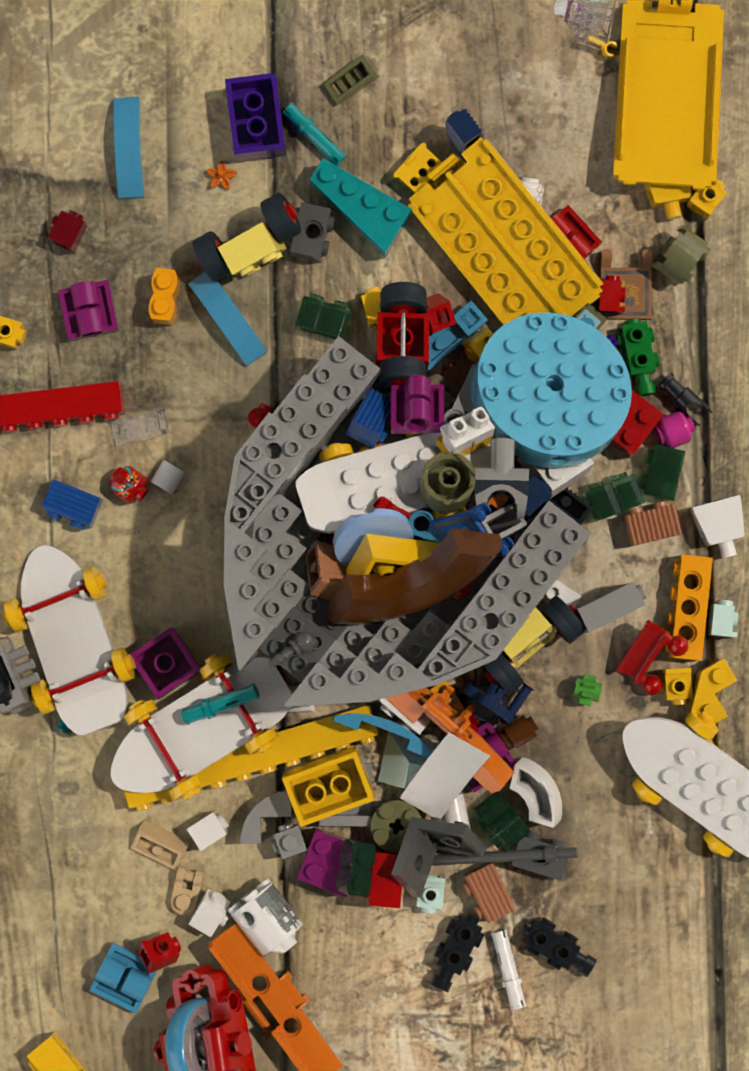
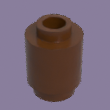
M523 714L509 725H505L503 727L504 730L499 732L509 750L514 747L518 749L537 737L535 731L539 728L531 716L526 718Z

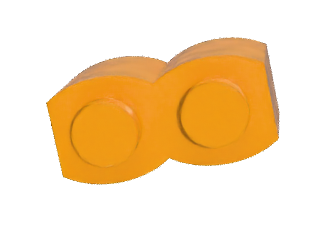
M156 268L152 276V290L154 294L149 302V314L154 324L173 325L177 316L175 299L179 294L180 281L175 270Z

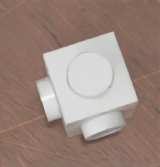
M208 889L193 912L188 925L212 937L218 925L223 927L228 920L230 913L227 912L230 901L222 894Z

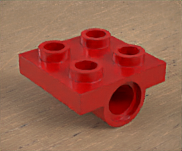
M569 205L551 217L584 259L602 244L597 235Z

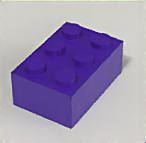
M276 73L225 79L236 162L286 155Z

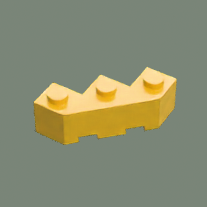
M719 658L697 671L692 692L693 699L689 701L685 717L692 710L707 713L714 719V724L728 717L715 693L733 684L737 679L724 658Z

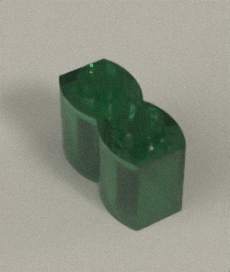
M310 294L309 297L303 296L295 328L334 340L339 336L345 341L353 309L348 308L349 304L335 300L334 304L325 302L324 297L320 295Z
M654 444L652 449L648 448L644 463L648 464L646 474H641L638 488L642 489L641 495L670 502L674 501L685 451L659 444Z
M627 472L612 477L614 481L612 483L604 485L603 481L588 486L590 491L584 493L589 506H593L591 513L595 522L645 503L634 474L628 476Z
M499 791L491 794L473 809L478 815L474 820L483 831L487 828L491 831L488 837L497 848L502 845L508 851L531 832Z
M346 838L341 847L340 858L342 865L336 877L337 889L347 895L366 897L372 884L370 870L376 859L375 845L363 840Z

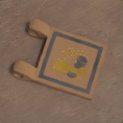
M603 249L600 252V279L605 280L606 275L621 276V287L626 288L625 302H620V307H625V312L622 314L601 313L607 319H652V250L645 249L641 252V268H611L612 251L610 249Z

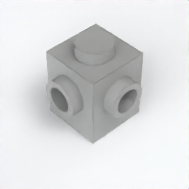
M289 822L277 827L279 831L274 833L275 839L271 840L276 855L281 854L282 859L307 851L308 847L299 824L293 826V823Z

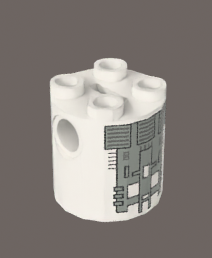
M267 878L256 887L257 889L249 891L240 898L242 903L238 901L227 911L262 956L269 952L282 955L297 943L295 934L303 925V922L270 879Z

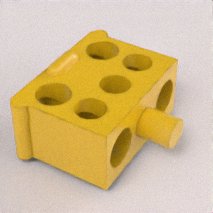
M421 143L394 172L392 179L394 181L397 180L412 195L428 182L435 190L439 183L430 179L428 174L442 162L426 148L425 143ZM432 162L434 167H429L427 163ZM420 171L425 172L426 176H425V177L420 176V175H419V172H420ZM410 181H416L417 186H412Z

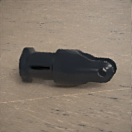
M672 372L656 388L658 392H664L673 401L672 404L686 417H691L686 410L691 402H698L710 413H713L708 405L690 388L683 387L674 378ZM691 417L693 423L700 426V424L693 417Z

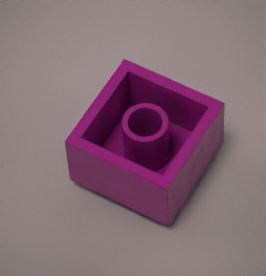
M170 627L131 653L137 670L157 699L163 698L200 673L201 667L173 627Z
M316 828L297 879L347 897L365 846Z

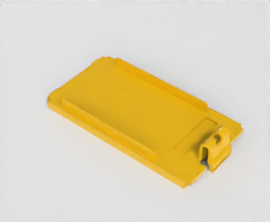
M627 0V3L623 4L613 179H618V182H623V185L636 186V183L686 186L692 187L694 190H705L706 188H711V185H716L724 10H721V5L695 3V12L692 13L693 0H657V10H652V1Z
M480 137L461 154L467 163L456 154H451L428 174V177L433 181H438L440 186L434 190L428 182L409 198L411 203L408 207L411 208L412 212L503 325L513 319L533 313H559L572 317L586 304H592L600 297L599 294L603 291L600 288L604 284L488 139L483 140ZM454 167L457 171L454 173V171L449 170Z

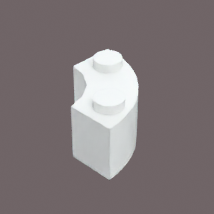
M523 757L514 766L515 773L512 775L510 789L519 793L526 801L529 809V821L554 828L562 817V800L558 787L544 768L536 762Z

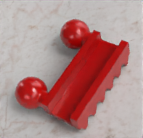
M646 620L643 628L640 629L639 634L624 654L623 659L620 660L616 672L620 674L622 671L634 678V683L637 685L641 684L646 694L651 696L657 695L663 687L661 679L655 675L646 676L645 673L664 644L668 645L671 654L682 656L688 651V641L680 635L671 636L667 630L650 620Z

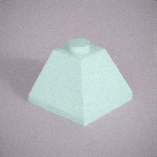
M388 731L378 782L406 789L428 758L406 750L405 747L408 739ZM418 737L432 753L439 744V741Z

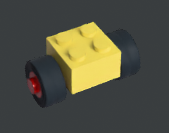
M276 193L260 203L266 222L254 226L224 244L212 231L203 234L192 242L199 266L212 280L216 281L229 273L232 275L241 274L242 277L245 275L249 276L261 269L260 264H271L283 257L282 252L287 250L284 242L301 233V226L297 218L296 209L291 203L289 204L281 193Z
M555 596L540 609L542 614L535 607L529 614L530 617L497 659L482 666L487 672L484 675L490 683L498 685L499 688L505 691L506 695H510L524 683L514 667L516 669L519 668L556 637V632L569 644L580 637L586 630L578 619L580 615L571 604L567 606L561 598Z

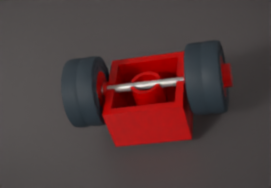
M412 282L390 283L384 286L380 292L381 312H377L375 365L380 368V387L388 392H391V385H404L405 379L409 376L423 375L426 377L428 370L429 314H425L427 310V293L423 286Z

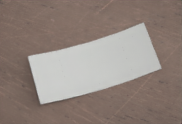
M448 733L414 776L400 799L432 817L442 819L451 804L490 755Z

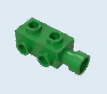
M639 319L627 320L624 322L625 325L620 327V333H616V339L619 342L618 348H623L625 356L623 360L629 376L636 380L635 392L641 397L656 394L655 384L651 382L650 375L657 371L659 358L657 352L653 353L651 343L654 342L652 327L648 328L647 321L640 322ZM635 331L639 332L641 339H634L632 333ZM643 356L646 359V363L639 364L637 358Z

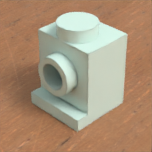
M718 600L717 604L710 605L707 635L737 638L738 632H732L733 627H737L738 612H734L735 606H733V601Z
M428 875L421 898L417 897L416 902L417 907H422L421 912L436 914L437 909H443L445 876ZM429 890L436 893L435 898L432 900L426 898V893Z

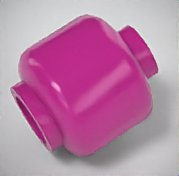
M675 412L661 417L658 421V426H655V432L662 446L666 445L670 449L689 443L692 439L691 432L695 431L691 417L686 418L682 412Z

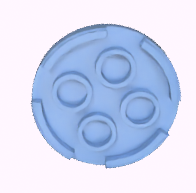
M379 508L374 509L372 513L359 517L353 515L343 522L334 534L333 544L337 559L347 567L366 534L413 539L414 535L406 516L395 510Z

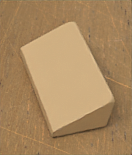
M144 820L137 831L130 849L177 871L190 842Z

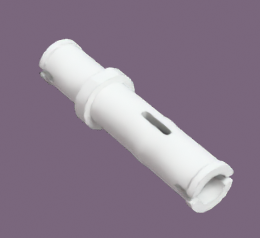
M507 929L492 932L491 936L504 980L502 981V986L506 987L511 1006L510 1009L516 1010L526 1007L527 1004L525 1003L521 988L523 981L517 973Z

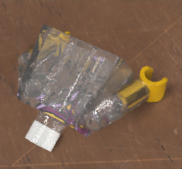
M556 0L554 13L555 15L565 16L564 22L570 28L572 35L583 44L595 50L601 49L603 57L608 59L614 57L613 54L608 53L607 46L617 49V43L614 41L605 43L604 39H608L616 0Z

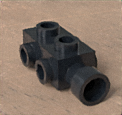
M465 913L464 917L458 915L456 920L451 918L445 930V933H448L449 936L445 944L439 943L434 954L438 958L436 964L440 968L438 973L433 975L430 981L431 985L449 992L453 984L451 980L454 973L461 975L463 970L468 971L473 961V957L470 956L473 947L478 948L484 937V933H481L482 926L478 925L479 919ZM464 929L470 931V936L467 939H463L460 936L461 931ZM452 953L459 955V960L456 963H452L449 960V956Z
M545 917L541 921L535 918L533 923L531 921L526 923L521 934L524 935L522 941L526 944L525 949L537 957L541 953L549 958L547 963L558 970L562 967L568 970L572 965L578 969V973L588 977L597 959L589 954L584 955L579 952L581 946L577 944L579 939L567 931L564 934L559 933L555 930L556 924ZM538 934L546 936V940L543 943L536 941ZM563 947L568 949V954L564 957L558 954L559 949Z

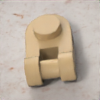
M178 867L171 898V905L176 913L187 915L196 908L204 871L196 870V872L186 870L187 867ZM184 880L193 882L192 889L183 887Z

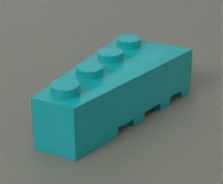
M322 158L310 178L311 187L386 258L410 218L411 208Z

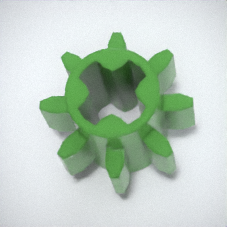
M583 674V679L576 678L572 697L578 698V704L591 706L592 701H599L602 683L596 682L597 676Z

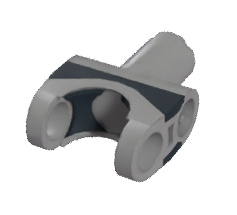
M491 439L490 468L475 467L476 483L474 492L476 506L484 502L488 504L490 499L496 495H507L515 504L517 519H524L529 492V469L514 468V439Z

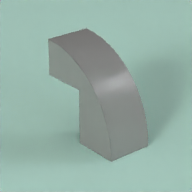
M286 790L272 793L255 805L243 824L240 844L262 843V817H292V804Z

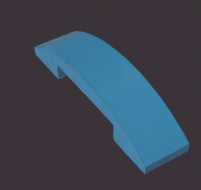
M139 97L114 98V148L119 199L144 198Z
M204 272L188 283L246 366L267 353L257 335L217 280H212Z
M472 301L454 315L457 324L436 332L429 337V365L427 373L488 321Z
M356 713L335 715L332 719L334 722L358 730L361 721L408 739L405 747L408 751L429 758L432 754L430 749L415 734L390 720Z

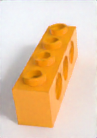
M681 554L678 556V560L674 559L672 574L676 575V583L671 585L670 589L673 611H668L667 626H671V636L679 635V629L682 626H687L690 629L691 636L687 640L689 644L688 651L682 656L671 654L668 645L664 644V651L668 652L669 658L702 661L713 558ZM687 575H692L696 579V586L693 589H688L684 584V579ZM685 600L692 602L694 610L690 615L684 614L681 609V605Z

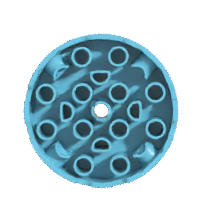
M559 313L527 314L513 319L499 328L485 345L474 368L471 380L473 408L476 409L481 406L489 415V420L495 427L493 439H514V455L522 458V461L544 468L572 467L585 463L588 459L598 453L600 454L610 444L623 425L631 404L630 376L626 364L616 347L606 336L588 323Z

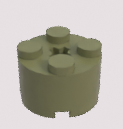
M681 225L676 230L679 232L676 238L671 236L655 258L658 262L652 264L654 269L676 285L682 284L684 281L688 282L696 272V269L693 267L699 260L703 261L711 251L707 247L708 243L684 225Z
M446 452L436 454L426 463L420 478L418 488L423 501L428 507L443 515L462 509L468 503L475 488V469L471 462L461 454H446Z
M397 798L380 804L375 809L371 818V833L374 841L386 851L399 853L411 817L421 818L417 808ZM396 819H400L401 825H404L403 829L400 828L398 832H393V827L389 826L390 822L394 823Z

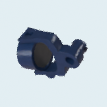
M470 679L459 696L464 698L468 695L467 707L472 704L476 708L472 715L477 719L492 721L500 717L498 722L501 725L503 723L509 725L531 691L535 690L523 683L511 704L505 708L506 698L503 689L493 683H480L473 686L474 681Z

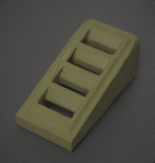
M362 54L322 85L334 103L339 105L375 81L380 75L368 57ZM361 65H363V67L369 74L368 76L365 77L359 69ZM352 71H354L360 79L358 83H356L353 77L351 76L350 73ZM343 77H346L352 86L350 89L342 81ZM337 82L343 91L342 95L338 94L333 86L334 83Z

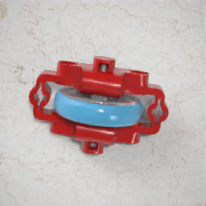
M203 964L187 970L183 973V976L175 978L172 982L174 996L169 997L166 1002L168 1027L159 1032V1040L154 1045L156 1061L160 1064L164 1063L165 1071H256L252 1041L248 1031L242 996L238 990H230L226 973L221 969L214 970L210 965ZM206 988L209 989L210 999L195 997L194 993Z

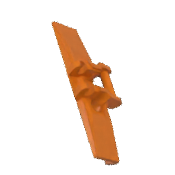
M450 684L442 693L435 692L433 694L428 688H423L386 698L413 723L424 713L446 734L451 733L490 755L473 778L491 794L500 791L515 773L491 746L469 726L471 724L469 717L476 708L470 704L462 714H459L445 702L455 690Z
M237 923L207 944L211 953L243 994V1005L263 1030L265 1039L267 1040L274 1036L299 1071H338L343 1067L341 1061L302 1009L310 1000L305 993L303 995L300 994L290 979L293 976L288 970L281 977L277 976ZM257 976H263L267 980V986L265 988H254L252 984L253 979ZM257 995L278 1023L276 1025H271L253 999ZM293 1018L297 1020L299 1027L295 1032L290 1033L285 1030L284 1022L287 1019Z

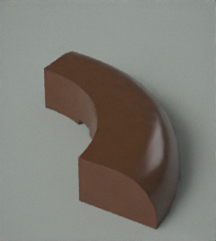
M451 528L447 536L431 550L432 555L422 562L417 559L397 568V573L381 577L380 573L345 575L326 608L327 616L335 624H367L397 619L432 607L465 588L492 563L502 547L500 534Z

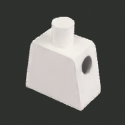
M740 495L689 509L706 547L718 544L722 558L737 555L733 540L742 538L745 535Z

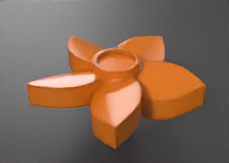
M223 160L218 164V170L214 168L206 169L207 173L214 177L211 181V188H215L221 183L225 189L230 190L229 179L235 177L237 174L235 170H226V164Z

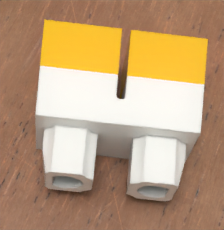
M480 406L472 412L441 426L442 436L437 438L436 445L442 453H457L466 456L470 454V451L474 452L490 444L495 427L489 420V415Z

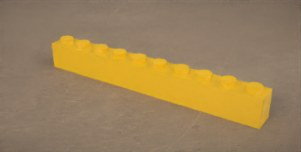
M370 704L336 714L356 713L373 715ZM332 715L276 732L279 737L272 742L274 746L266 752L260 754L259 751L249 754L246 747L242 745L195 774L199 776L203 783L196 789L197 794L202 793L201 788L208 785L211 786V789L225 786V780L235 778L236 782L251 778L250 773L260 770L261 775L276 771L275 765L285 763L286 767L299 764L302 757L310 755V759L313 760L326 756L325 751L332 748L335 749V752H340L350 748L349 743L359 741L360 745L373 742L375 741L374 736L379 735L376 726L361 721L358 730L332 721L335 716ZM176 786L157 792L139 793L124 790L129 809L136 807L138 812L152 808L151 802L161 800L162 804L172 802L173 800L168 792Z

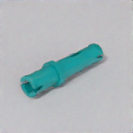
M293 102L281 113L282 116L297 128L296 132L299 135L303 134L333 164L339 166L344 161L343 159H346L347 155L313 123L314 120L311 117L307 118Z
M252 683L249 686L213 699L205 698L202 700V703L183 708L181 711L182 718L186 725L204 718L212 719L215 717V714L260 699V693L256 684Z

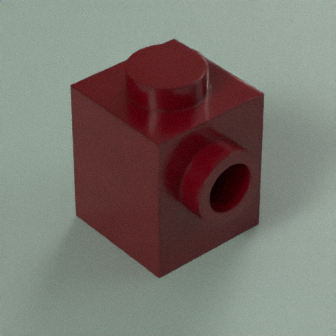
M61 210L59 216L55 215L50 223L49 229H51L48 239L52 243L75 253L88 227L85 221H83L84 217L72 210L69 213Z

